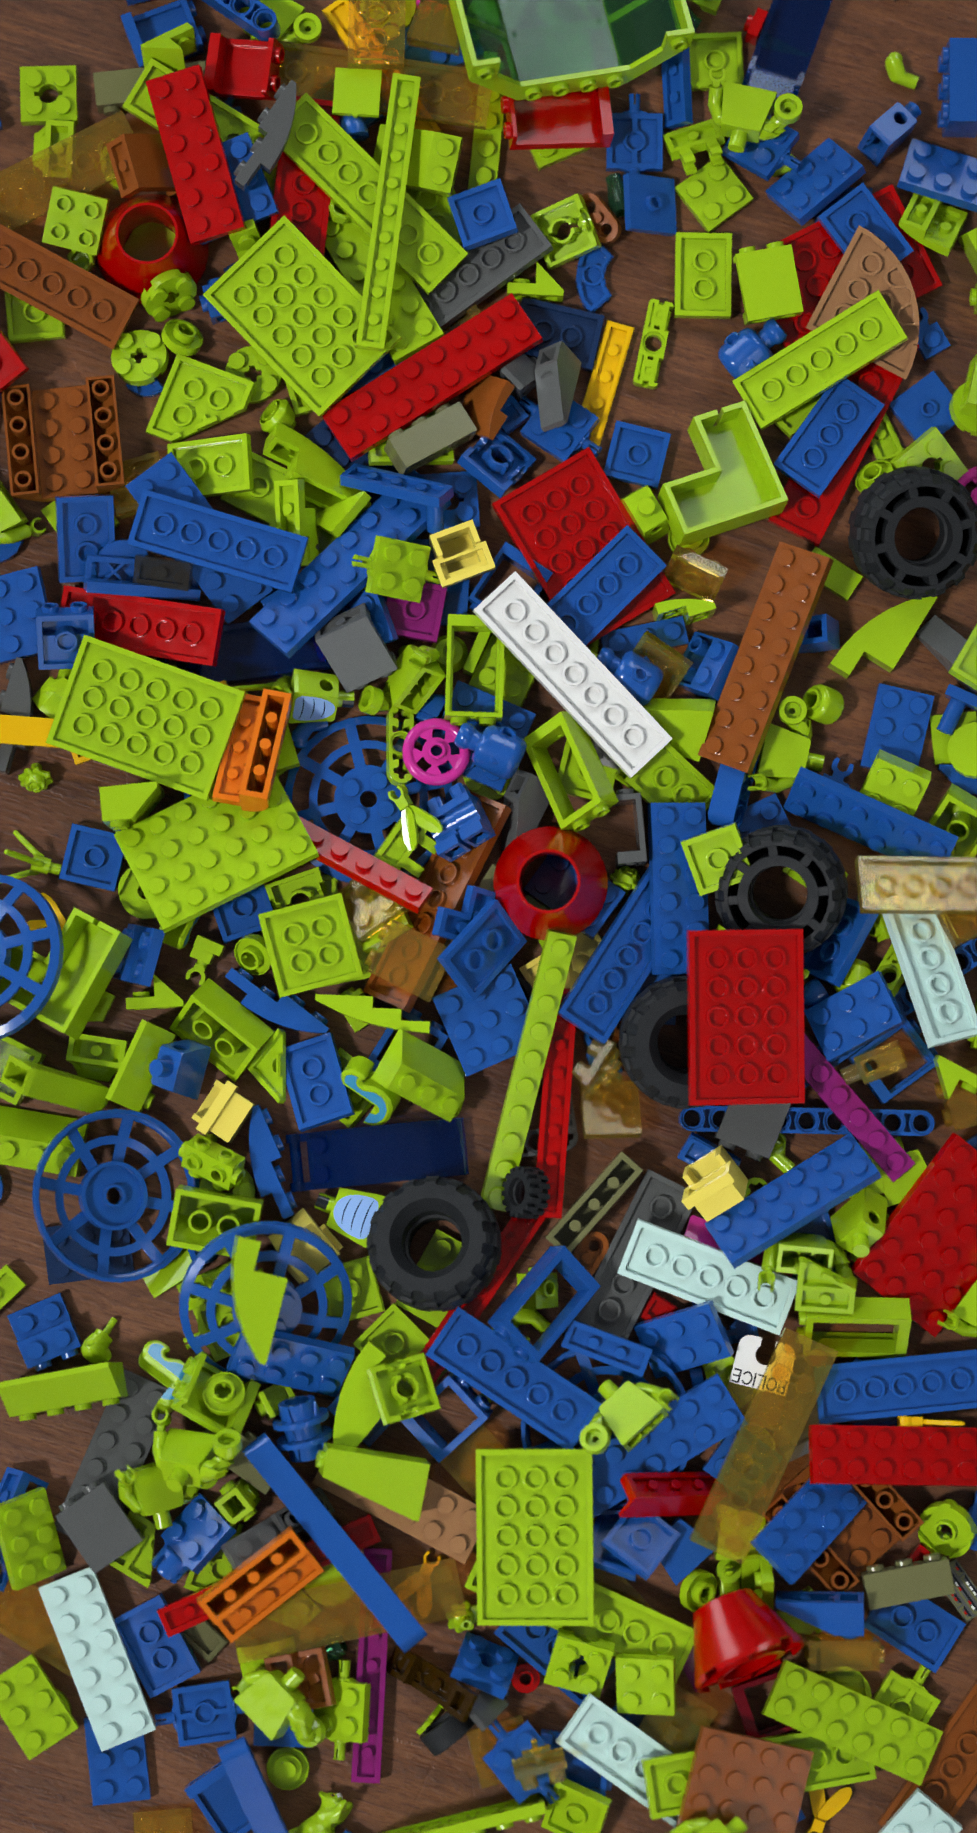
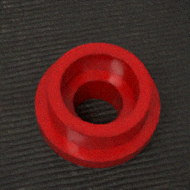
M524 1663L515 1667L511 1682L517 1691L530 1693L538 1687L540 1675L538 1670L531 1664ZM529 1674L531 1681L523 1684L520 1681L521 1675Z

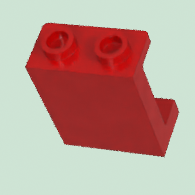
M210 33L204 73L209 94L217 97L275 101L274 95L281 86V78L279 76L280 64H283L285 59L283 45L276 38H269L268 41L230 39L221 33Z

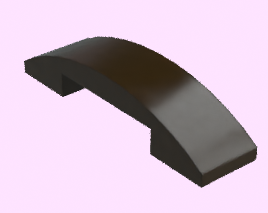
M397 1645L386 1667L387 1673L402 1683L411 1685L441 1705L443 1710L466 1723L479 1697L468 1686L450 1677L449 1673L410 1650L404 1653L399 1645Z

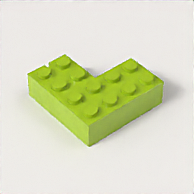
M746 401L722 407L719 414L716 409L693 417L687 431L704 471L664 483L657 496L668 518V524L678 547L781 514L788 502V497Z
M74 907L61 930L64 952L58 983L51 998L35 1018L78 1040L133 939ZM23 945L11 948L9 967L16 971H19L21 966ZM33 951V960L27 977L41 985L48 969L50 952L46 958ZM4 977L0 979V994L12 983ZM21 987L7 1003L23 1011L31 1003L35 995Z

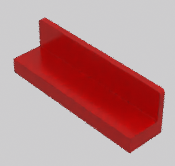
M706 1471L625 1473L620 1482L629 1501L621 1509L619 1516L620 1518L710 1515L725 1499L727 1493L723 1484Z

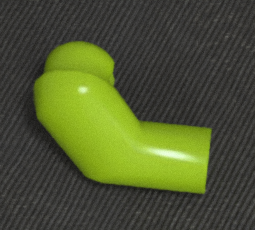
M890 53L885 60L889 79L896 84L914 90L919 76L905 71L902 61L903 57L900 53Z

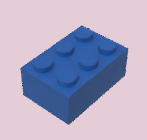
M949 38L946 47H942L941 56H938L937 70L938 73H942L941 83L938 84L937 99L942 101L941 111H938L937 127L942 128V137L976 138L977 38Z

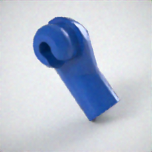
M328 722L299 723L291 735L294 746L297 748L306 747L312 732L328 729Z

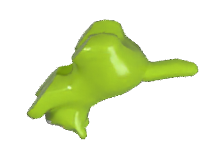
M320 1791V1809L298 1827L288 1830V1832L335 1833V1826L341 1824L348 1817L353 1808V1803L343 1799L340 1793Z

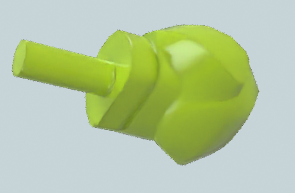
M114 1317L110 1319L103 1331L96 1329L94 1333L84 1340L81 1346L83 1357L92 1364L107 1362L112 1357L109 1346L113 1340L108 1335L118 1322Z

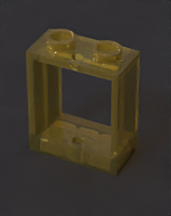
M830 1633L804 1634V1663L809 1670L880 1671V1663L885 1662L884 1645H881V1642L874 1634H864V1636H858L855 1639H844L841 1636H834Z

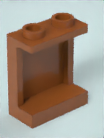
M123 133L106 144L121 198H131L139 192H166L169 197L177 195L160 134Z

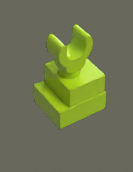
M197 935L190 953V957L197 959L194 968L189 969L186 973V979L189 980L192 973L199 972L201 975L199 985H202L207 978L205 973L207 965L212 964L215 955L222 957L226 946L204 936Z

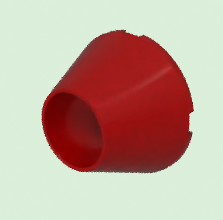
M145 194L124 201L107 216L97 262L107 282L140 299L139 304L142 305L141 295L143 290L145 289L148 292L152 286L150 281L165 271L179 269L181 273L186 274L188 272L197 285L207 266L209 246L208 243L194 246L190 244L177 199L160 194ZM145 223L163 224L175 233V240L171 249L163 257L154 261H140L132 258L124 251L129 235L135 228Z
M545 826L521 834L505 848L495 868L493 889L496 892L495 899L499 901L521 933L531 938L545 940L547 929L577 935L589 927L603 908L608 889V877L602 857L586 838L572 830H561L560 827ZM547 855H555L566 859L573 865L577 874V889L574 896L566 905L555 910H542L532 906L527 901L522 888V879L526 868L537 858Z
M745 1588L722 1595L701 1606L693 1614L695 1687L699 1693H709L710 1686L719 1685L720 1690L743 1683L782 1664L781 1657L790 1651L792 1656L796 1655L804 1647V1641L752 1589Z

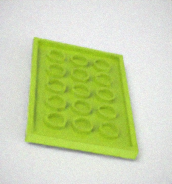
M285 215L203 294L320 418L402 340V337L387 324L384 352L355 348L362 296Z
M84 635L46 743L145 779L157 781L159 784L208 801L218 774L220 762L230 741L246 692Z
M275 775L268 808L264 811H242L241 806L213 801L214 784L208 801L192 795L131 825L130 829L121 830L113 834L164 934L319 857L318 851L277 775Z
M584 1448L476 1449L477 1626H594L593 1454L588 1453Z

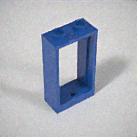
M550 1246L487 1322L494 1329V1335L513 1349L512 1354L519 1361L539 1362L601 1286L565 1246ZM556 1268L577 1293L532 1346L510 1321L551 1271Z

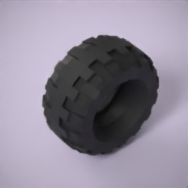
M922 466L896 468L892 472L883 473L875 478V482L867 489H864L857 498L859 501L854 511H851L848 522L850 524L848 544L854 557L853 561L859 571L879 589L906 599L922 600V598L936 597L946 593L945 590L951 586H957L965 578V573L969 567L974 566L977 560V505L971 498L969 491L953 477L941 471ZM918 507L928 508L935 513L939 522L937 543L924 557L917 560L906 559L898 553L895 546L896 527L900 519L910 510Z
M774 825L760 828L743 837V847L739 849L741 853L739 854L738 851L733 857L730 856L729 861L725 865L723 876L719 879L718 890L715 891V905L726 930L803 929L804 953L812 951L823 944L840 923L848 898V882L845 869L832 847L824 839L812 833V831L789 825ZM747 855L751 863L750 867L742 861ZM775 866H784L794 870L803 878L807 887V900L803 909L798 914L786 919L774 918L760 909L754 898V885L758 876L766 869ZM737 868L743 873L740 883L729 886L731 877Z
M674 976L656 981L633 999L622 1018L619 1028L618 1045L624 1069L630 1080L641 1092L662 1105L680 1109L707 1106L688 1105V1068H678L668 1064L662 1058L658 1049V1035L663 1025L675 1016L688 1015L687 976Z
M426 1176L424 1179H412L403 1183L402 1187L395 1192L391 1191L382 1200V1205L377 1212H374L370 1221L371 1227L369 1235H367L369 1262L375 1276L394 1298L417 1310L445 1312L454 1310L455 1307L462 1304L470 1303L477 1298V1295L485 1287L489 1286L494 1278L493 1275L497 1265L500 1264L502 1237L493 1211L475 1190L452 1178ZM437 1220L448 1221L456 1226L462 1238V1245L458 1256L449 1266L441 1270L426 1271L421 1269L414 1263L410 1254V1246L414 1235L422 1226L429 1222Z

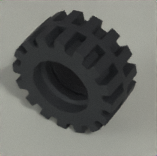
M515 1166V1168L510 1169V1173L506 1174L505 1178L507 1180L503 1181L504 1191H502L501 1196H504L502 1203L506 1206L505 1211L510 1213L511 1217L537 1219L539 1215H543V1208L548 1207L547 1199H550V1194H548L550 1184H547V1181L549 1179L540 1168Z

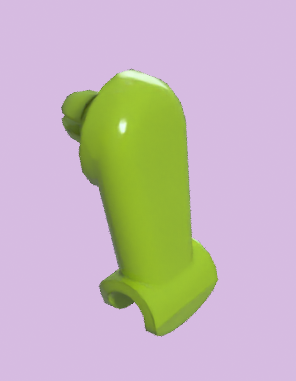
M735 1559L719 1561L715 1571L719 1595L722 1596L740 1590L741 1566Z

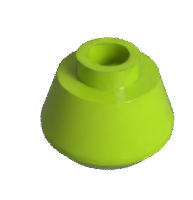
M286 399L272 401L263 411L260 417V425L264 432L271 433L278 422L294 429L296 415Z
M447 635L439 637L437 643L431 645L432 648L439 651L440 657L437 661L445 673ZM454 636L453 673L463 668L468 657L466 644L457 636Z

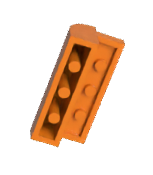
M263 688L262 697L246 694L230 741L220 762L212 795L213 801L241 806L242 811L258 812L268 808L293 702L291 693Z
M289 1526L196 1599L215 1626L217 1625L230 1643H233L324 1572V1569L293 1528Z

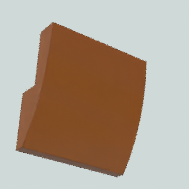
M489 375L467 390L462 406L478 429L475 435L493 440L508 416L500 410L515 388L508 380Z
M325 1646L264 1659L266 1670L274 1671L278 1669L285 1675L292 1666H295L303 1672L305 1679L297 1688L305 1696V1702L309 1704L311 1710L336 1705Z

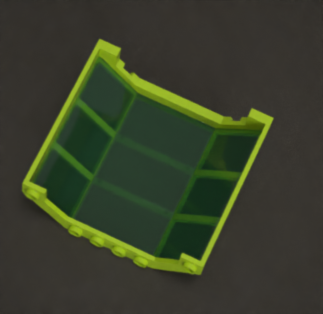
M448 0L469 81L517 101L525 99L535 101L541 97L551 95L561 97L570 92H591L596 88L607 86L609 88L620 87L689 48L695 34L686 0Z

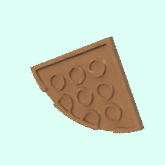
M859 225L806 328L813 331L879 290L909 340L872 363L906 380L914 362L919 340V312L915 292L910 278L895 254L877 236Z

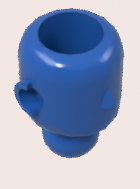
M770 319L765 322L763 329L759 332L753 328H744L738 333L733 332L729 334L718 351V357L730 375L736 379L773 356L770 348L775 344L783 343L787 338V334L775 319Z
M602 647L596 656L642 706L650 702L662 682L663 672L657 665L650 662L647 656L643 658L633 651H628L622 658H619L608 647Z
M463 723L454 740V744L458 748L474 751L472 761L475 766L482 769L483 772H489L502 779H510L514 776L527 748L524 739L517 736L516 731L507 726L490 725L482 733L476 730L475 726L471 723Z

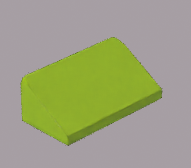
M183 1248L179 1255L166 1267L143 1278L153 1298L158 1297L183 1281L186 1271L192 1262L188 1249Z

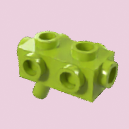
M198 1133L189 1141H185L181 1145L178 1155L182 1157L181 1166L188 1169L190 1176L194 1178L203 1177L211 1181L213 1188L219 1191H229L234 1186L241 1184L245 1177V1171L243 1170L245 1157L216 1143L217 1137L214 1134L202 1136Z

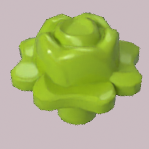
M33 763L31 769L25 768L24 772L18 775L21 786L35 793L46 790L47 786L53 783V778L50 777L51 773L42 770V765L39 763Z
M623 866L610 874L609 878L613 880V884L618 885L619 888L626 892L625 896H628L629 890L636 887L641 876L638 875V871L635 868Z
M469 1601L453 1604L451 1606L452 1611L446 1613L448 1628L455 1629L456 1633H461L464 1630H473L474 1623H477V1606L470 1605Z

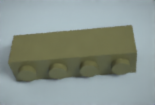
M205 61L185 63V68L199 64L204 74L206 63ZM144 67L93 73L96 106L99 114L104 113L105 116H117L121 114V111H126L122 106L142 74Z
M620 1151L566 1211L562 1219H559L544 1237L554 1246H565L572 1252L643 1170Z

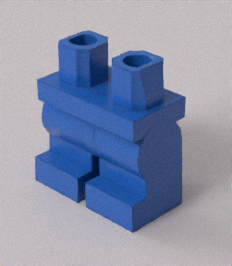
M457 783L450 787L451 801L446 803L444 798L440 796L427 801L429 813L435 816L443 826L441 833H431L436 841L434 847L437 855L449 862L471 851L470 845L477 847L496 835L480 799L471 794L467 786L462 783ZM480 832H483L482 835H480V836H478V837L476 836V835L479 834ZM457 846L460 847L457 850L452 851V849L456 848Z

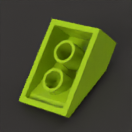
M380 124L373 159L379 165L381 163L385 124ZM414 129L406 188L444 197L452 196L463 145L462 137Z
M952 783L927 823L959 837L939 879L929 875V877L953 891L977 854V798Z

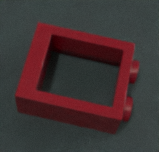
M781 1666L730 1687L747 1736L766 1738L794 1729L779 1721L757 1729L744 1692L745 1689L776 1679Z

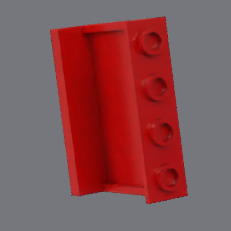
M602 32L591 33L590 40L594 70L606 68L603 34ZM505 34L504 38L508 49L507 36ZM496 46L495 58L500 57L501 71L498 73L508 76L501 47ZM608 86L596 88L591 92H570L561 97L554 95L544 96L535 101H528L526 99L517 101L505 95L501 97V113L506 114L507 120L503 125L504 139H509L510 150L605 148L611 145L614 128Z

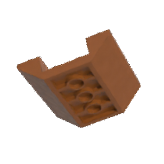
M114 375L87 377L86 385L32 391L29 384L8 386L1 392L11 497L38 502L55 501V496L104 495L125 485Z
M809 1464L781 1488L760 1512L768 1522L810 1477ZM850 1485L867 1504L809 1567L830 1592H848L860 1581L858 1579L861 1575L860 1572L866 1571L867 1566L873 1565L899 1540L903 1542L924 1523L891 1485Z

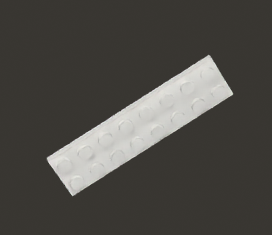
M516 571L473 610L478 618L629 778H632L673 739Z

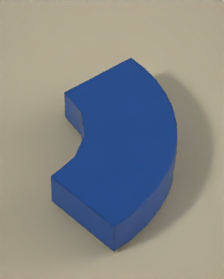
M602 244V247L581 256L577 265V292L585 310L595 313L612 297L606 287L605 272L613 259V255Z

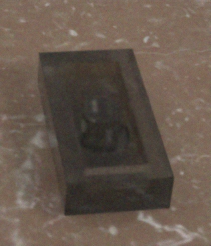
M137 554L135 555L133 583L189 591L191 590L193 564L177 559Z

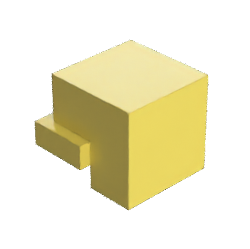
M473 520L429 535V544L435 557L432 563L442 589L496 569L486 541L480 542L481 540Z
M216 1080L213 1088L198 1111L194 1113L192 1119L199 1123L196 1129L204 1135H208L211 1131L224 1141L232 1143L256 1104L237 1093L236 1091L239 1087L227 1080L223 1084Z
M722 1145L684 1168L682 1178L689 1186L684 1189L682 1203L688 1210L695 1206L706 1222L745 1199L748 1179Z
M304 1208L285 1222L306 1228L320 1236L334 1249L337 1255H340L339 1251L343 1246L325 1224L319 1227ZM271 1234L268 1238L276 1251L279 1252L283 1235ZM294 1239L291 1255L306 1262L316 1273L330 1263L327 1257L317 1248L303 1240ZM291 1265L287 1266V1270L299 1284L302 1281L306 1282L309 1280L297 1268Z

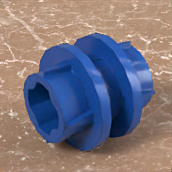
M300 1395L283 1400L278 1404L279 1416L272 1421L274 1430L284 1431L285 1433L276 1440L278 1449L288 1451L292 1462L315 1460L318 1450H323L324 1442L333 1437L331 1427L321 1426V1422L329 1417L328 1409L318 1407L313 1395Z

